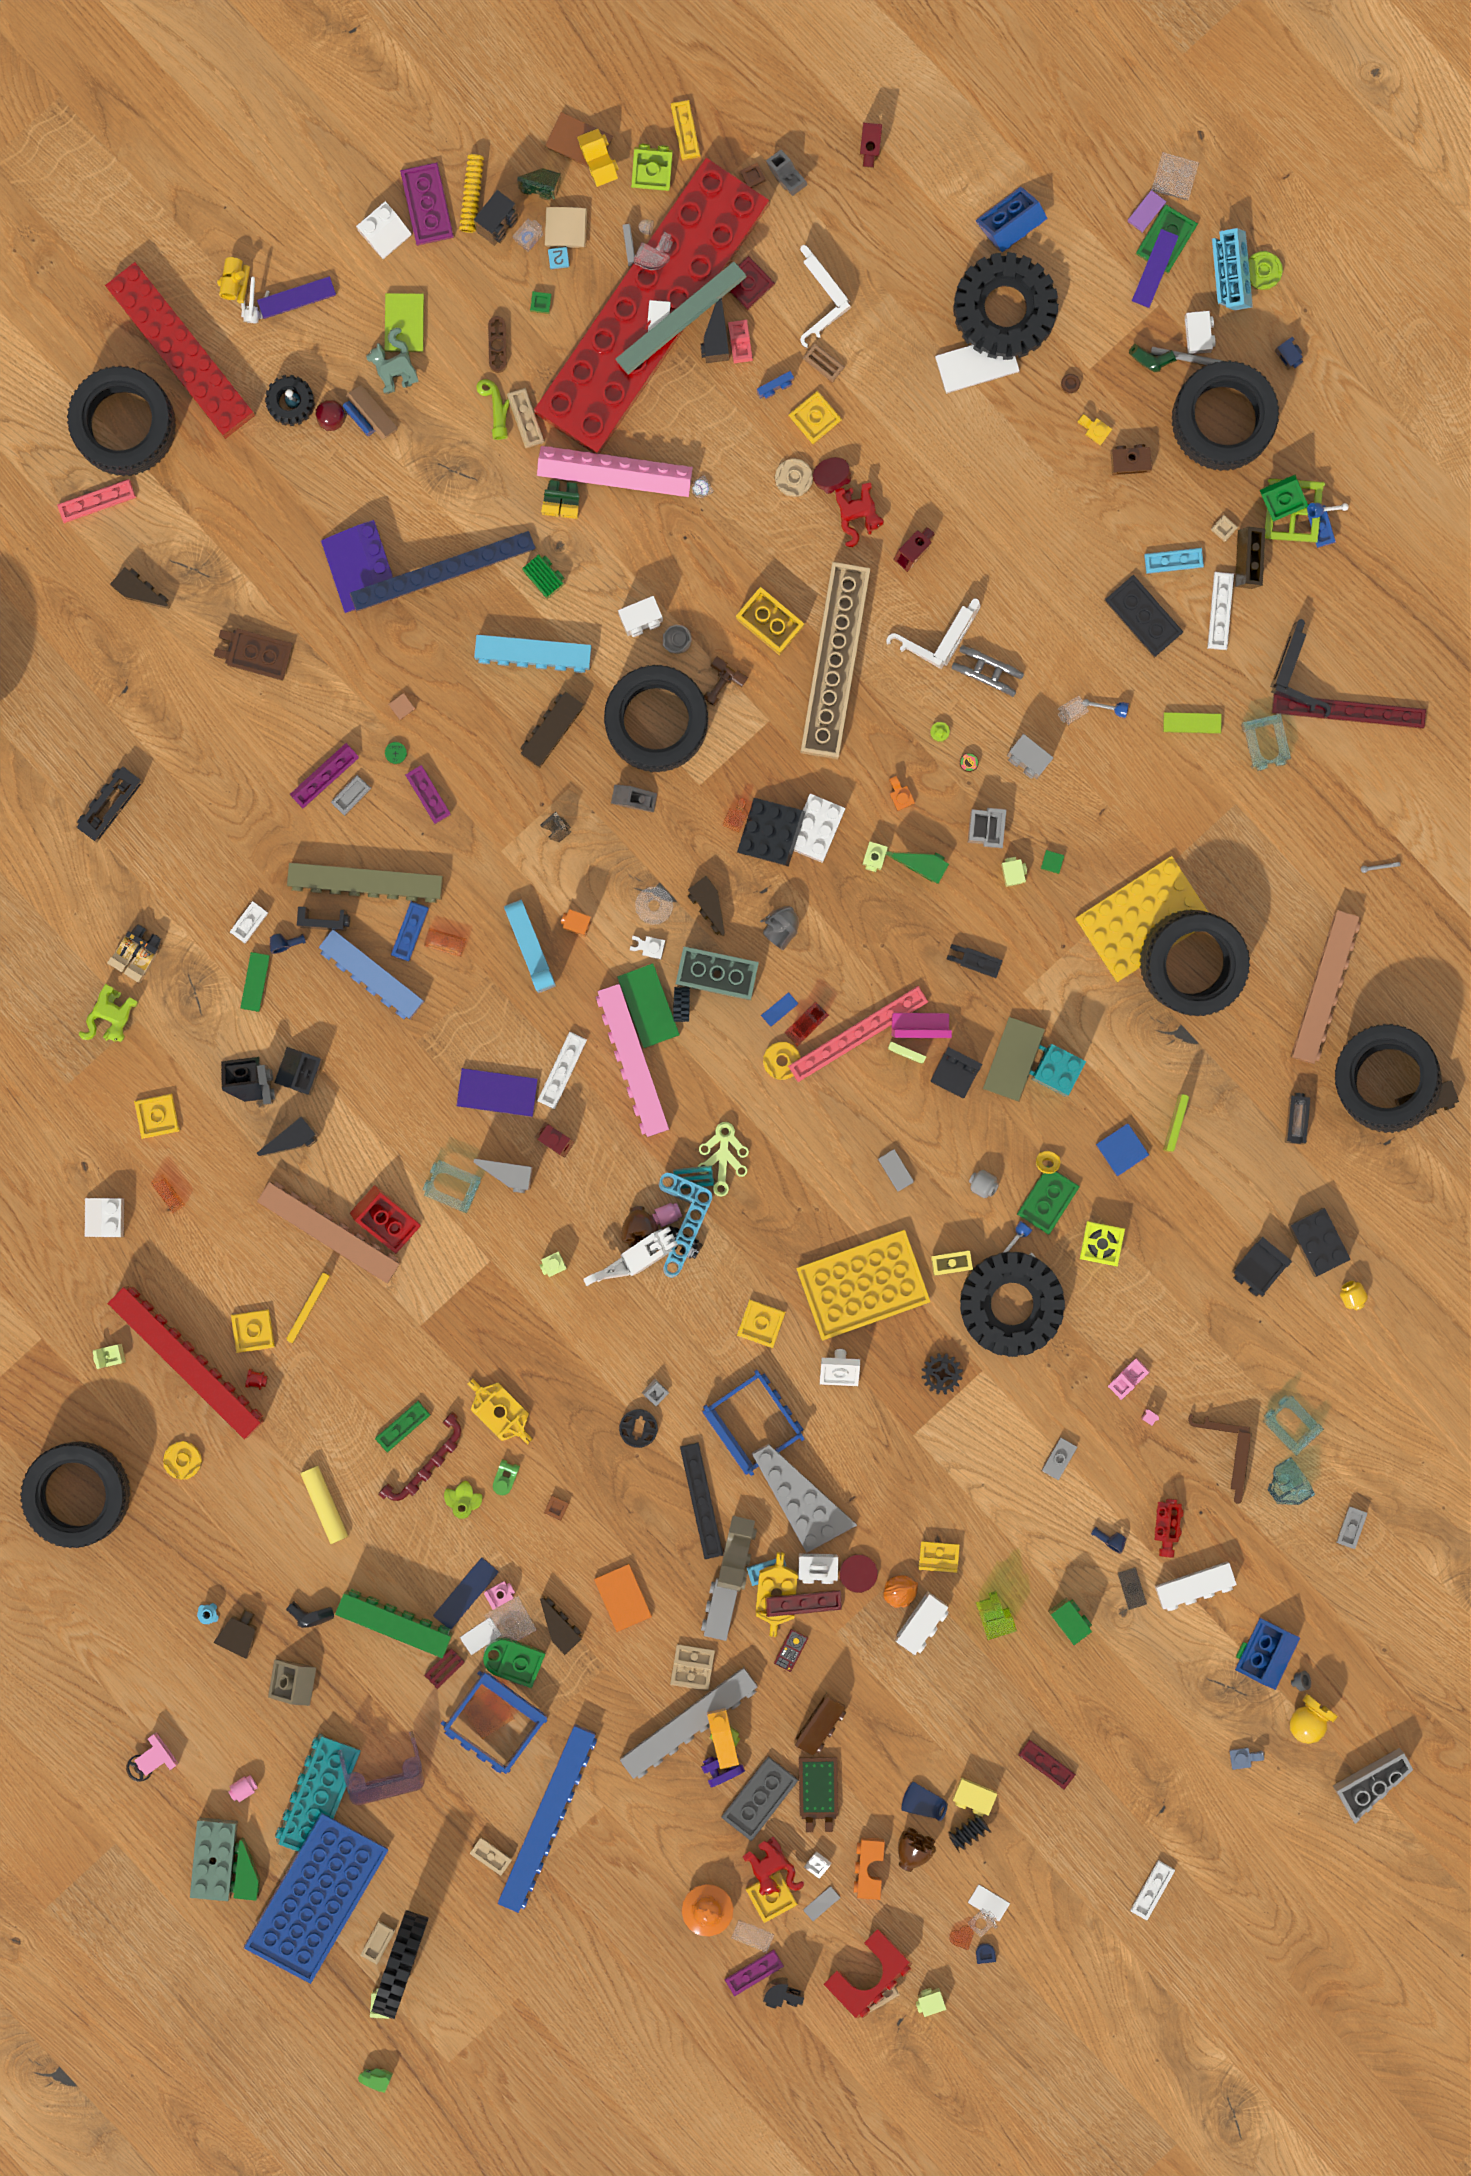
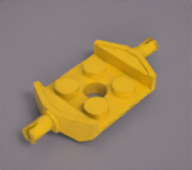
M474 1379L467 1384L476 1392L471 1411L501 1441L514 1436H520L528 1445L533 1440L524 1429L529 1412L499 1382L484 1388L480 1387ZM501 1406L505 1409L503 1417H497L494 1414L496 1407Z
M780 1552L776 1553V1563L773 1566L765 1567L759 1571L755 1614L770 1624V1637H773V1635L777 1637L779 1624L795 1618V1615L766 1616L765 1597L772 1596L771 1591L773 1589H780L782 1591L781 1595L796 1594L798 1573L784 1566L785 1553L782 1552L781 1558Z

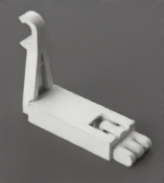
M803 245L800 250L807 258L803 261L804 264L839 307H835L801 336L802 345L808 348L805 339L809 335L815 333L817 338H821L819 332L852 307L849 305V299L806 245Z
M975 598L971 601L968 608L962 606L935 654L895 633L888 636L887 645L891 644L892 639H897L903 643L900 647L901 652L907 649L942 669L944 665L947 666L981 607L980 602Z
M667 1227L664 1230L661 1229L650 1234L622 1253L621 1258L604 1270L584 1278L586 1286L603 1279L633 1276L672 1252V1248L678 1244L676 1241L670 1242L674 1238L673 1234L667 1236V1233L671 1231L670 1228Z

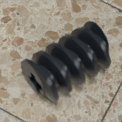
M974 1814L975 1821L968 1818V1825L962 1822L961 1830L955 1827V1834L951 1831L948 1832L950 1840L959 1853V1847L966 1850L965 1843L970 1846L973 1845L972 1838L978 1842V1834L985 1837L984 1830L991 1833L982 1816L979 1817L977 1814Z

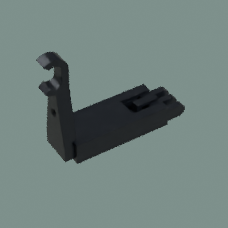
M1300 619L1293 624L1270 686L1272 687L1271 693L1310 706L1309 712L1315 710L1316 705L1325 709L1324 718H1326L1331 713V708L1327 703L1288 687L1306 634L1302 633L1305 621Z

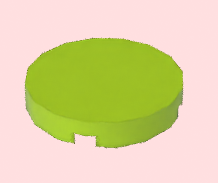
M1260 251L1248 259L1252 287L1259 290H1268L1276 286L1283 273L1282 263L1276 255L1267 251Z

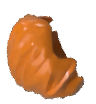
M905 1575L892 1577L885 1584L883 1598L894 1608L907 1607L911 1605L916 1597L918 1583Z

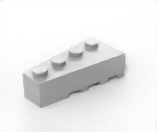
M1398 1748L1336 1783L1333 1787L1350 1818L1356 1824L1366 1812L1368 1813L1373 1808L1372 1806L1383 1799L1387 1792L1398 1785L1413 1768L1404 1752Z

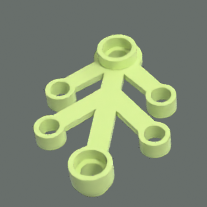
M729 1122L720 1123L716 1127V1135L699 1147V1152L702 1155H707L710 1152V1148L721 1140L720 1149L707 1161L698 1165V1167L701 1165L711 1166L719 1160L718 1182L714 1185L713 1190L717 1196L721 1197L725 1196L729 1191V1187L725 1183L727 1161L736 1170L738 1176L743 1177L747 1174V1168L741 1165L728 1150L729 1141L737 1149L739 1157L744 1158L749 1153L748 1148L742 1146L735 1138V1129ZM723 1128H727L729 1130V1133L727 1135H723L721 1133V1130ZM704 1145L708 1147V1152L706 1153L701 1151V1147ZM741 1148L746 1149V1155H740L739 1150ZM740 1167H743L745 1169V1173L743 1175H740L738 1173V1169ZM719 1185L725 1187L724 1192H718L717 1188Z

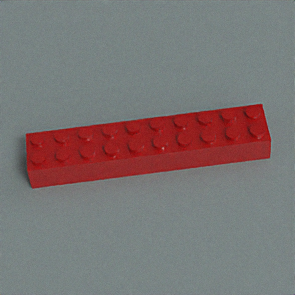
M136 262L105 285L225 439L255 416L247 403Z
M123 1287L107 1304L243 1439H247L264 1422L262 1419L263 1414L256 1408L252 1409L248 1405L250 1403L248 1399L243 1395L239 1396L235 1392L236 1388L229 1381L225 1382L221 1378L223 1375L215 1367L211 1369L207 1365L209 1361L202 1354L197 1355L193 1351L195 1347L189 1341H183L180 1338L182 1334L175 1327L170 1328L166 1324L168 1320L162 1314H156L153 1311L154 1306L147 1300L143 1301L139 1297L141 1294L136 1288Z

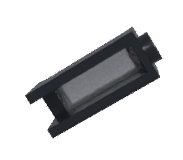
M1294 1093V1096L1289 1097L1285 1143L1304 1145L1307 1142L1310 1097H1306L1304 1093Z

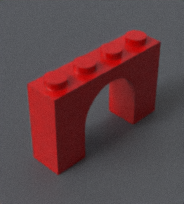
M879 1929L864 1942L879 1958L883 1968L882 1978L874 1988L860 1990L840 1971H836L823 1984L858 2019L860 2017L864 2018L871 2011L869 2008L874 2003L878 2004L884 1998L883 1993L887 1989L889 1991L897 1985L898 1982L896 1980L901 1975L904 1977L911 1970L910 1966L913 1964Z

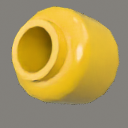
M1354 1280L1342 1285L1339 1294L1345 1307L1354 1310L1363 1308L1365 1306L1364 1303L1368 1299L1363 1285Z

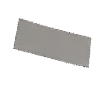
M830 1886L804 1908L803 1911L814 1921L839 1900L840 1896Z

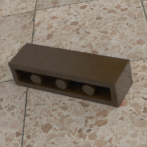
M567 692L563 695L560 693L554 701L556 705L552 711L550 709L547 710L543 716L544 722L541 726L537 724L531 733L533 735L531 740H526L520 748L522 750L521 756L539 769L584 708V704Z

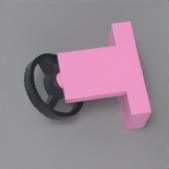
M157 1732L148 1738L153 1747L142 1755L131 1757L126 1764L127 1774L134 1781L143 1782L151 1776L152 1771L163 1763L167 1765L169 1770L178 1764V1761ZM129 1765L134 1767L135 1772L139 1774V1779L131 1774Z

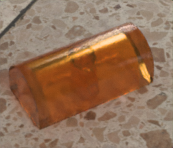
M429 928L424 947L462 957L466 938Z
M164 1174L151 1181V1185L172 1214H175L185 1206V1203Z

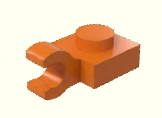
M897 776L889 779L894 790L889 795L897 811L915 803L908 787L902 788Z

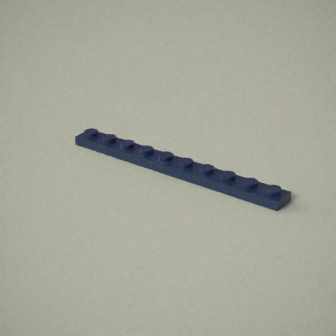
M526 531L350 592V597L356 612L528 553L536 548L530 532Z

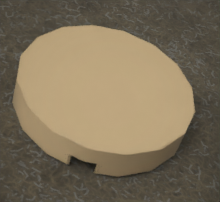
M796 458L782 462L775 474V482L779 491L790 497H799L807 493L813 481V474L809 465L803 460Z

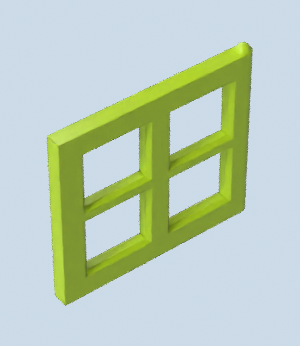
M1270 478V479L1268 480V482H1269V485H1272V484H1274V483H1276V482H1279V481H1281V480H1283V479H1271V478ZM1298 480L1301 489H1315L1314 503L1322 504L1323 486H1325V483ZM1306 507L1291 514L1289 532L1273 531V520L1267 509L1265 539L1318 543L1320 517L1312 518L1311 534L1294 533L1296 515H1308Z

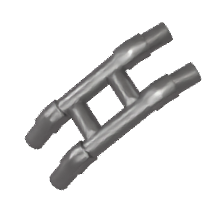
M964 645L960 647L959 651L961 653L978 659L974 670L955 662L952 665V670L996 688L1011 697L1015 696L1016 690L998 680L1002 671L1020 680L1024 676L1023 672ZM985 663L995 667L991 678L981 674Z

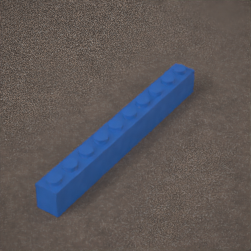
M574 1724L497 1904L519 1913L520 1909H525L529 1900L526 1898L528 1890L532 1892L536 1883L533 1880L536 1873L540 1874L544 1865L541 1862L543 1855L548 1856L552 1846L549 1845L551 1837L555 1838L559 1827H556L559 1820L563 1821L567 1812L564 1809L566 1802H571L575 1793L572 1791L574 1784H579L582 1774L579 1773L581 1767H586L590 1758L587 1756L589 1749H594L598 1740L594 1738L595 1732Z

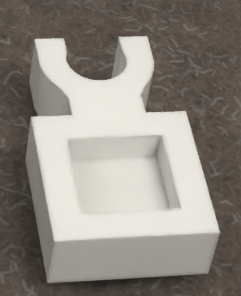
M646 936V940L642 941L639 937H632V940L638 941L639 945L637 947L630 946L631 951L643 950V956L657 959L662 958L665 940Z

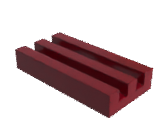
M451 1648L424 1676L438 1689L465 1661ZM452 1654L454 1657L432 1678L430 1675ZM458 1660L459 1663L437 1683L435 1680Z

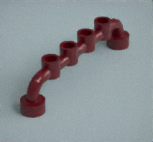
M453 1411L442 1422L447 1428L453 1427L454 1433L445 1441L442 1447L418 1471L400 1493H393L392 1490L394 1488L387 1483L378 1493L383 1500L387 1497L392 1501H400L409 1494L413 1496L419 1490L417 1486L421 1480L426 1482L433 1474L430 1470L434 1466L439 1468L445 1461L443 1456L447 1451L452 1453L458 1447L456 1441L461 1436V1426L456 1420L458 1416Z

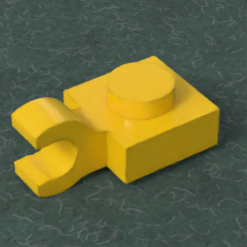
M1084 414L1078 421L1080 425L1088 429L1085 435L1100 446L1112 430L1098 418L1093 423Z

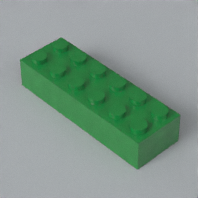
M355 1589L346 1590L343 1593L335 1613L336 1616L437 1657H444L453 1636L450 1628L443 1625L439 1627L432 1625L433 1621L426 1618L419 1620L414 1617L415 1614L406 1610L403 1613L397 1611L396 1606L386 1603V1605L380 1604L379 1599L372 1596L365 1598L361 1596V1592Z

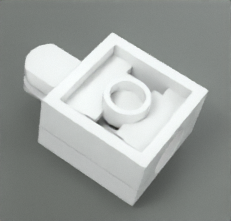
M799 1553V1580H802L803 1583H814V1580H821L822 1584H833L834 1580L838 1581V1555Z

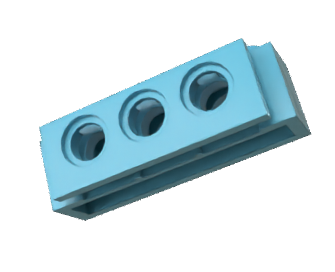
M1238 228L1220 231V240L1217 238L1212 239L1218 304L1232 310L1251 308L1253 304L1246 231Z

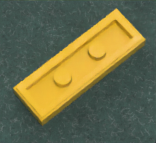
M689 100L671 103L682 161L701 157Z

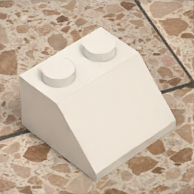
M386 201L356 226L359 233L382 259L386 258L412 235Z
M85 1198V1237H124V1199Z

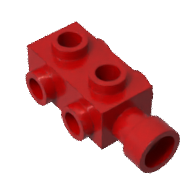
M1166 1499V1502H1158L1154 1540L1162 1541V1547L1159 1548V1556L1174 1558L1175 1550L1173 1549V1543L1179 1542V1537L1182 1534L1180 1520L1184 1512L1182 1504L1177 1503V1499Z

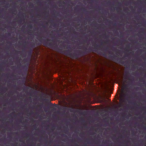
M815 1002L784 1033L798 1047L829 1014Z

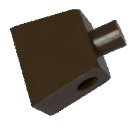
M244 1609L240 1619L232 1616L214 1643L247 1659L257 1631V1627L250 1624L255 1614Z

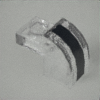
M664 232L656 249L642 242L634 257V264L648 270H658L666 266L670 256L665 254V251L669 252L673 245L671 235Z

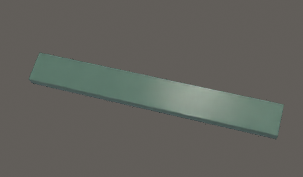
M732 262L615 359L627 374H630L747 277L746 274L735 262Z

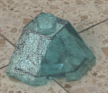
M1292 1457L1274 1468V1477L1272 1483H1269L1267 1490L1277 1504L1300 1505L1315 1495L1309 1481Z

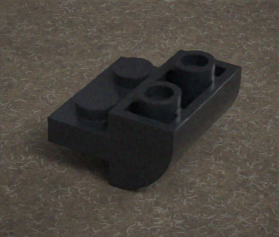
M776 1978L770 1981L764 1989L763 2002H766L765 2005L775 2009L777 2006L782 2007L784 2000L787 2001L786 2004L791 2006L803 2005L804 1991L788 1987V1978Z

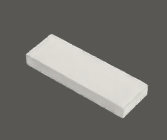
M1158 1860L1130 1911L1148 1920L1175 1869Z

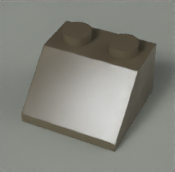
M274 1659L268 1698L291 1705L310 1706L316 1667Z

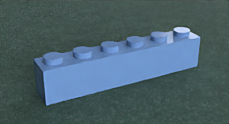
M332 930L319 946L322 950L321 955L328 960L333 958L337 962L335 966L343 972L347 969L352 973L350 977L358 984L361 981L366 984L367 987L365 989L373 996L376 993L381 996L382 999L380 1001L390 1008L391 1005L397 1009L395 1013L401 1018L405 1019L407 1017L411 1019L425 1002L335 930Z

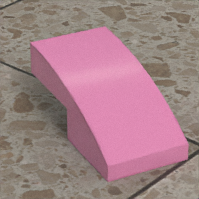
M1136 1357L1108 1387L1122 1400L1150 1371Z

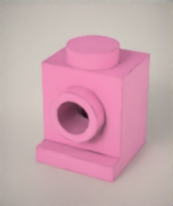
M504 1580L486 1590L484 1595L494 1610L512 1600L515 1591L510 1583L507 1584ZM498 1591H502L504 1593L503 1598L497 1597Z

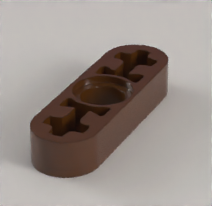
M494 316L488 323L489 366L493 372L501 373L507 366L506 324L503 318ZM495 321H499V324L502 325L499 327V335H496L495 327H492ZM498 339L503 342L501 349L496 350L492 347L494 340ZM492 353H503V355H499L500 362H503L500 368L492 365L496 362V355L492 356Z

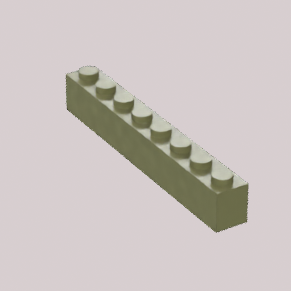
M289 863L287 886L292 887L291 891L303 892V888L311 889L310 892L322 893V890H330V894L341 895L342 891L349 892V896H360V893H365L370 898H379V895H387V899L398 900L400 896L406 897L407 901H417L418 898H423L425 902L437 903V900H441L443 876Z

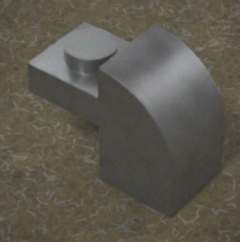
M779 150L766 160L777 181L792 196L808 185L806 180L795 169L790 158L782 150Z

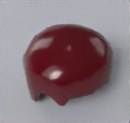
M325 400L317 406L315 414L321 428L326 431H335L341 428L345 422V413L341 404L335 400Z

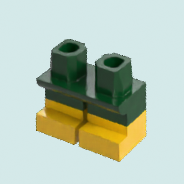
M550 480L547 490L545 489L542 515L559 517L560 513L561 517L578 519L580 495L577 483L567 482L566 492L559 491L560 481Z

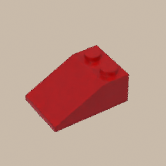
M376 1185L370 1189L350 1212L355 1222L395 1254L421 1227L419 1222Z

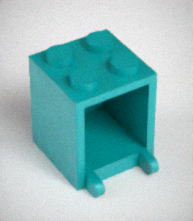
M1053 1044L1048 1045L1047 1048L1040 1045L1039 1049L1045 1053L1036 1071L1031 1070L1030 1075L1033 1076L1031 1080L1064 1097L1069 1096L1086 1061Z

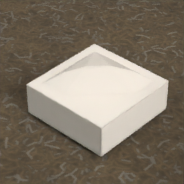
M816 1851L804 1868L820 1879L830 1867L831 1862Z

